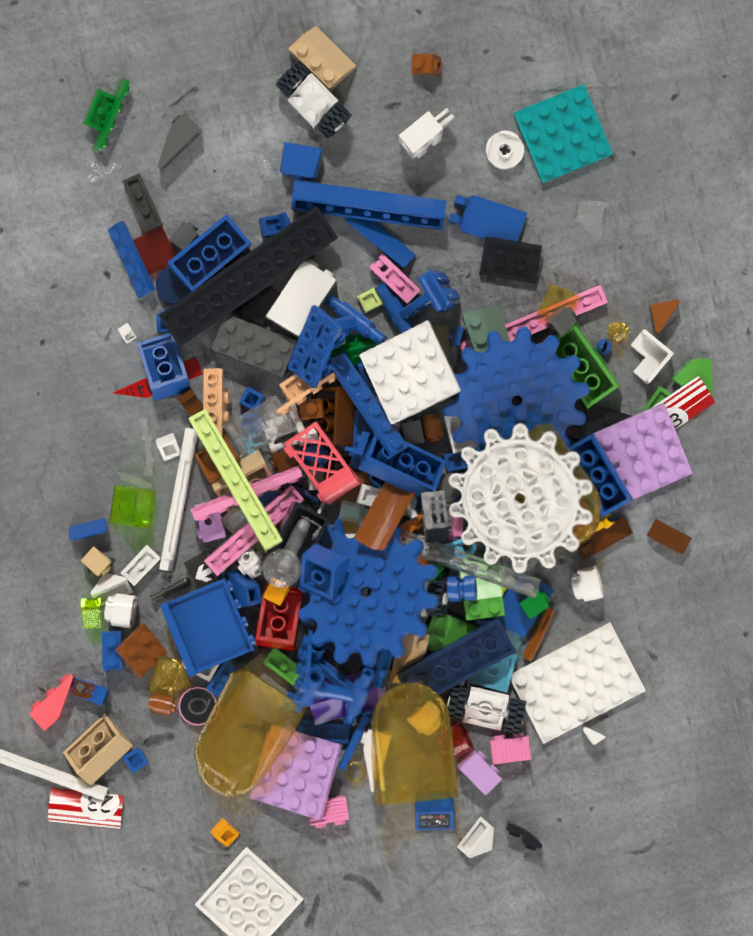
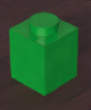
M537 590L519 602V605L528 618L532 619L550 607L548 605L550 600L544 591L540 593Z

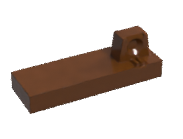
M623 516L616 520L608 529L602 528L580 540L576 551L582 561L633 534Z

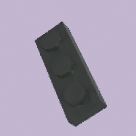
M140 173L123 180L122 182L145 233L162 227L163 223Z

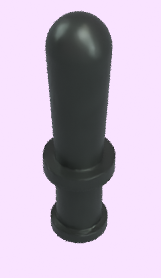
M183 578L166 589L163 587L162 591L150 595L153 603L156 604L157 601L165 597L169 598V595L188 587L191 581L189 578Z

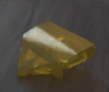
M159 655L147 686V691L161 695L169 694L170 697H173L175 692L185 686L188 688L192 684L177 659Z

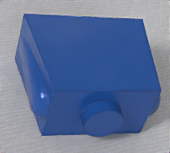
M284 142L280 173L283 176L292 177L294 181H303V179L313 181L318 176L322 148Z

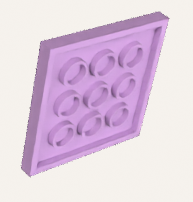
M664 403L594 433L633 499L693 474Z
M272 724L267 733L250 799L322 820L342 745Z

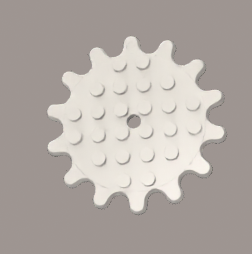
M517 424L513 428L512 437L509 440H504L496 430L490 429L484 435L486 441V449L484 451L478 452L471 447H466L462 450L461 455L468 464V471L465 474L454 473L449 477L450 485L459 489L462 494L459 502L450 505L449 513L453 517H463L468 522V528L461 536L464 544L471 545L476 541H481L485 544L484 560L487 564L493 565L501 556L505 555L510 557L513 569L517 573H522L526 570L527 562L532 557L538 558L545 568H551L556 562L554 549L557 546H563L569 551H574L578 548L579 541L572 533L573 526L576 524L586 525L592 521V514L579 505V499L581 496L589 494L593 489V485L589 480H578L573 476V469L578 465L580 457L576 452H569L564 456L558 455L554 449L557 438L553 432H546L539 441H532L528 437L527 427L524 424ZM518 493L526 496L524 503H519L516 500Z

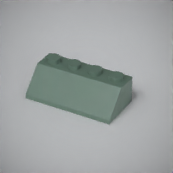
M498 305L481 308L462 315L471 347L476 352L482 353L487 350V335L491 331L499 332L504 341L510 342Z

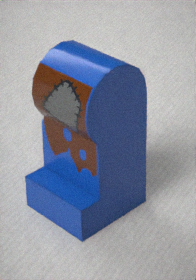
M75 678L70 693L102 706L105 704L110 688Z

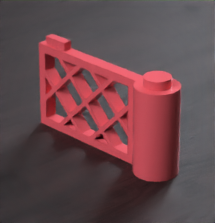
M317 421L285 442L286 447H284V450L290 458L294 456L319 491L317 495L323 504H331L361 483L356 473L349 467ZM316 428L320 434L319 441L307 439L308 432ZM296 440L304 441L303 451L295 450L291 444ZM306 443L318 444L317 453L305 452ZM320 444L330 447V456L319 454ZM304 455L316 457L314 467L307 466L303 462ZM318 457L329 459L328 469L316 467ZM331 460L340 461L343 467L338 471L330 470ZM315 471L327 472L326 479L319 483L315 478Z

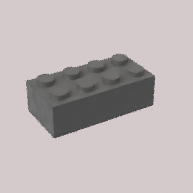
M227 314L223 318L212 350L285 379L289 370L287 366L297 341Z

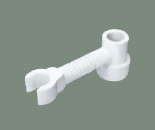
M294 403L290 406L291 410L288 413L291 415L299 433L305 428ZM315 429L308 432L307 439L319 441ZM296 440L299 447L304 446V441Z

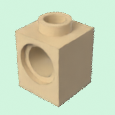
M95 546L81 560L97 576L101 574L105 576L112 568L110 566L112 561Z

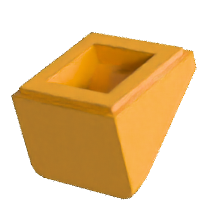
M271 578L263 598L281 606L290 590L289 586Z
M224 818L211 830L214 838L227 848L240 834Z

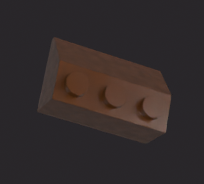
M323 387L317 393H312L311 399H323L325 418L311 419L310 425L317 421L334 446H353L354 402L343 387ZM314 428V429L316 430V432H317V434H318V438H319L320 434H319V432L317 431V429Z

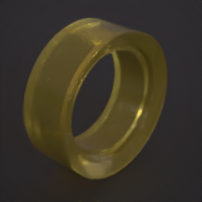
M354 761L347 765L345 776L348 781L359 783L365 778L366 769L362 763ZM352 765H358L362 768L363 774L359 779H352L348 775V769Z

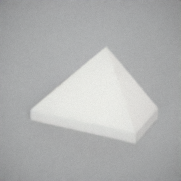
M107 573L105 576L102 575L91 591V596L99 608L106 604L109 596H115L116 593L128 595L133 593V589L126 577Z
M480 816L457 847L469 858L491 851L494 827Z

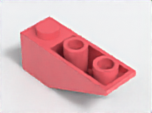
M66 674L59 681L60 685L56 689L52 687L45 693L46 698L42 702L38 700L30 707L32 711L29 715L44 731L62 716L76 676L75 674L70 676Z

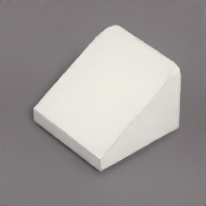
M174 433L156 439L158 449L164 461L181 454Z
M582 727V730L594 745L606 738V736L588 727Z

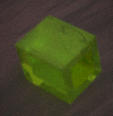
M101 598L82 599L80 612L83 629L102 628L103 610Z

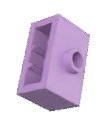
M214 512L205 520H195L199 522L200 528L197 529L199 540L203 539V543L227 537L221 513Z
M472 749L456 765L486 796L502 780L498 775L500 771L494 764L489 766L486 763L488 758L481 751L476 752Z

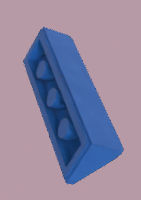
M348 217L345 219L349 226L402 269H405L416 256V254L375 221Z

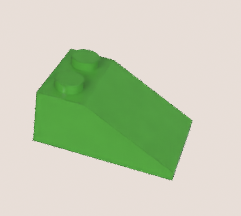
M484 559L458 562L460 579L467 575H475L477 582V600L466 601L463 598L466 620L504 616L505 611L498 563L490 565Z
M447 614L445 616L433 615L427 628V633L430 634L427 649L437 651L479 627Z

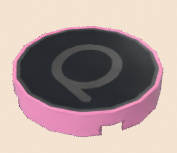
M190 688L180 698L179 711L181 716L192 725L199 726L208 723L217 712L216 697L206 688Z

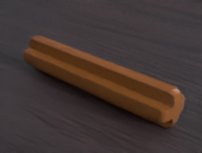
M549 607L544 610L523 654L524 659L533 660L554 616L555 610Z

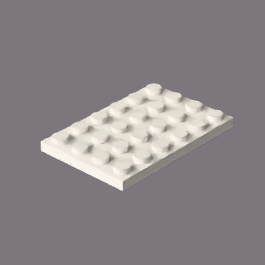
M610 622L512 672L510 680L520 700L526 701L525 710L543 744L646 691Z

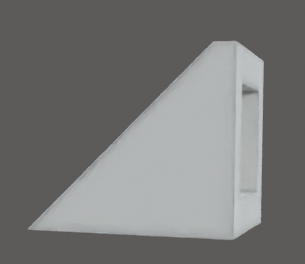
M128 323L118 328L119 333L127 344L137 338Z

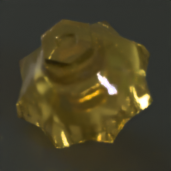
M616 321L609 324L606 334L610 337L611 341L621 343L628 339V334L631 330L627 327L626 323Z

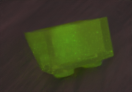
M114 485L109 523L151 529L156 491Z

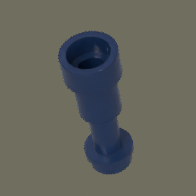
M287 482L279 488L284 491L289 485H292L302 497L311 501V505L316 507L320 501L318 495L303 489L304 486L296 482L291 484Z

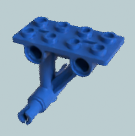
M429 269L420 276L417 281L424 290V294L404 308L398 298L392 296L385 282L375 288V291H377L383 301L384 310L388 312L401 334L414 328L415 325L411 319L430 306H433L437 313L440 311L445 313L460 304V296L455 289L450 288L448 284L450 280L445 272L442 273Z
M329 294L325 298L324 303L331 307L339 318L334 319L318 306H311L287 366L289 370L313 389L317 388L319 381L326 378L332 371L333 366L328 362L332 350L339 347L345 337L353 330L357 331L364 338H370L378 345L387 340V336L378 331L375 324L366 318L361 311H357L347 302H341L333 294Z
M309 630L307 636L302 638V648H298L297 651L299 663L296 666V674H298V678H296L294 687L297 693H295L293 702L296 705V712L300 713L303 706H312L316 698L323 699L326 697L346 701V712L343 716V722L347 725H352L355 722L356 716L361 713L368 693L371 691L374 671L369 668L363 669L361 677L352 684L322 658L326 644L321 647L312 645L311 637L313 636V630ZM324 676L328 678L334 685L326 684V682L323 681Z

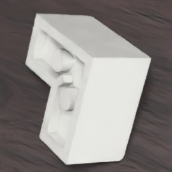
M644 329L630 345L644 357L633 373L646 384H649L674 353Z

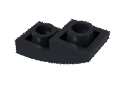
M507 821L506 830L509 831V835L520 838V835H523L522 843L526 844L525 848L535 851L537 848H542L541 842L532 833L515 823Z

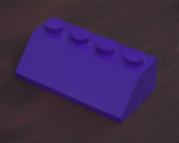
M362 671L344 677L354 684L361 677ZM330 680L325 681L326 684L334 685ZM385 685L383 689L371 688L361 712L390 704ZM326 697L323 699L316 698L314 704L310 706L315 725L343 718L346 712V701Z

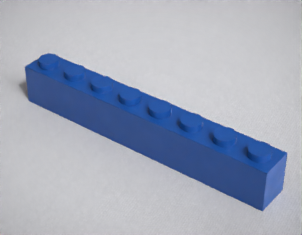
M295 180L291 210L309 212L317 206L320 212L325 215L443 230L447 201Z

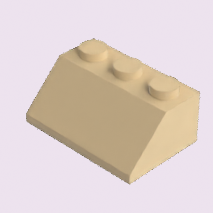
M317 26L304 33L289 48V53L298 62L301 61L330 92L356 67Z
M259 450L243 457L242 461L238 463L249 484L272 476ZM222 476L211 484L218 497L231 493ZM231 505L227 507L226 511L231 515L240 510L239 505Z
M104 713L63 754L75 772L92 785L133 745L121 729Z

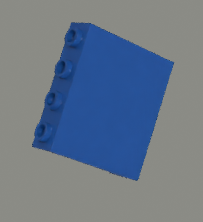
M226 578L160 605L189 677L255 650L254 645H257L253 634L249 635L247 631L249 624L246 617H242L239 612L242 609L238 598L234 599L232 595L234 591L233 585Z

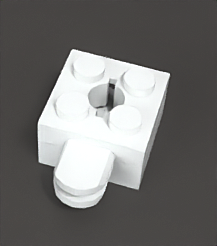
M448 108L435 118L428 111L399 135L398 142L412 159L415 157L419 159L427 152L426 149L431 144L435 146L442 140L443 128L455 118L451 114L441 123H438L449 114L450 110Z

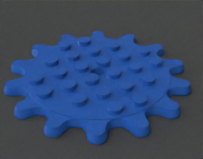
M523 326L517 330L513 341L506 342L502 339L499 332L491 331L487 335L488 348L486 351L478 353L469 347L462 351L461 356L467 364V369L462 374L454 373L461 391L457 393V398L453 402L446 403L442 408L445 416H454L461 421L459 429L452 435L455 443L462 444L471 440L477 445L476 451L482 452L486 449L484 438L486 431L490 429L496 430L502 439L509 440L513 435V428L517 424H524L528 430V437L532 441H539L544 433L553 432L557 438L556 448L564 451L570 447L571 443L565 436V430L570 425L581 426L586 422V415L575 408V402L578 398L587 396L590 392V387L586 383L573 381L572 373L580 366V359L575 355L565 359L559 358L556 354L559 339L556 336L550 335L543 343L535 344L531 340L530 329ZM514 396H521V403L513 405L512 398Z
M397 525L384 550L369 548L354 537H346L345 533L341 530L332 532L333 548L331 551L348 558L346 576L333 600L300 586V580L298 582V589L310 595L309 604L299 610L298 617L303 622L315 621L317 623V630L311 637L312 645L321 647L327 642L334 643L336 646L334 660L339 664L345 663L350 654L358 652L362 656L363 665L371 668L377 662L379 651L384 649L388 650L393 657L401 658L405 653L402 641L407 634L423 637L427 633V626L420 620V614L424 609H434L439 604L438 597L427 593L425 588L426 583L437 576L438 569L432 564L426 566L419 564L418 556L424 550V543L416 539L407 545L402 544L399 540L401 533L399 525ZM369 587L371 594L369 597L364 598L362 592Z

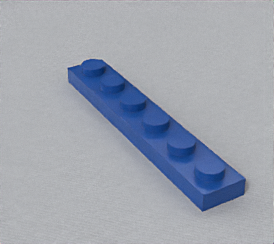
M345 352L329 359L328 362L333 366V373L388 455L392 458L408 448L407 444L394 425L390 423L386 413Z

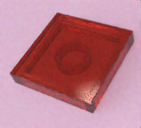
M163 227L133 240L149 275L168 267V262L176 256Z

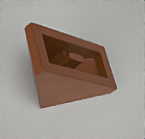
M678 299L649 306L655 334L658 335L680 303Z

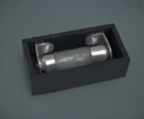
M296 501L291 502L277 530L282 542L267 550L257 571L288 585L290 588H296L301 577L302 554L315 543L318 544L330 519Z

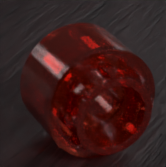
M459 721L441 729V734L437 736L438 745L446 758L454 757L458 759L474 750L467 730Z

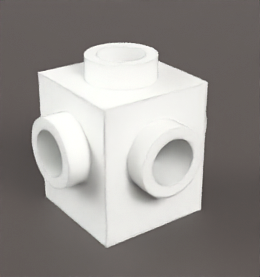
M250 547L237 558V561L240 563L238 566L239 570L244 576L248 574L251 579H254L261 574L257 570L264 556L260 551L256 552Z

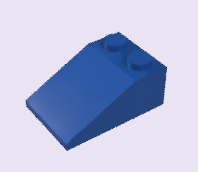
M170 333L137 343L155 401L191 389L177 342Z

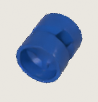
M467 575L463 579H460L459 576L447 577L449 602L461 601L462 598L466 601L477 600L476 576Z

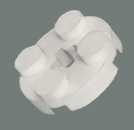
M500 131L489 138L486 145V155L489 163L502 170L514 168L520 163L524 154L522 141L517 134L511 131ZM504 145H507V149L510 150V153H506V155H502V152L499 151Z

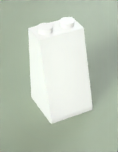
M310 259L308 262L304 261L299 265L266 316L269 321L298 339L311 306L316 305L320 308L336 283L333 273L326 269L324 272L318 269L319 265Z

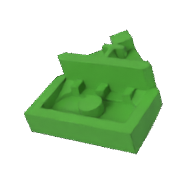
M691 359L685 362L684 367L671 378L674 383L683 387L699 376L713 397L712 359Z

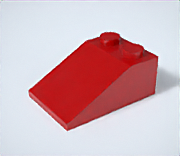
M265 584L263 597L268 587V584ZM289 587L290 590L281 606L264 598L262 599L255 639L257 646L295 651L300 622L298 612L301 609L303 592L297 588Z

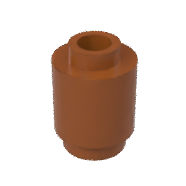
M438 414L424 416L422 426L425 440H429L430 443L440 442V438H443L444 434Z
M151 694L148 710L166 716H171V713H175L177 702L174 701V697Z

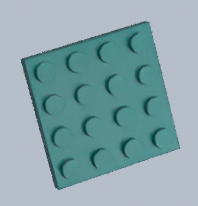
M584 84L513 113L542 184L613 155Z

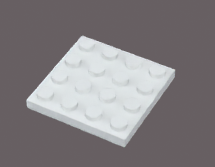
M426 321L360 354L361 360L392 425L461 391L430 321Z
M246 847L195 903V906L228 936H271L304 898L252 850Z

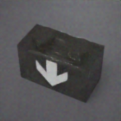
M206 552L184 562L198 589L224 579L221 573L217 576L204 562L211 555H207Z

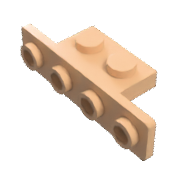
M204 369L203 410L206 409L223 438V427H228V423L231 421V414L228 412L231 394L228 392V389L223 388V369Z
M331 372L326 378L319 381L317 388L313 389L296 374L292 375L278 385L288 399V402L273 412L275 415L279 413L282 415L286 414L291 410L290 406L296 402L299 405L307 399V394L310 392L313 394L317 393L323 388L321 386L323 383L328 381L330 384L337 377Z

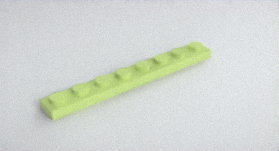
M206 409L190 417L191 425L264 550L267 551L281 543L280 535Z

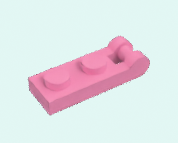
M381 254L378 257L379 260L375 264L372 263L369 268L408 304L420 292V289L384 254ZM386 265L388 269L383 273L380 269Z

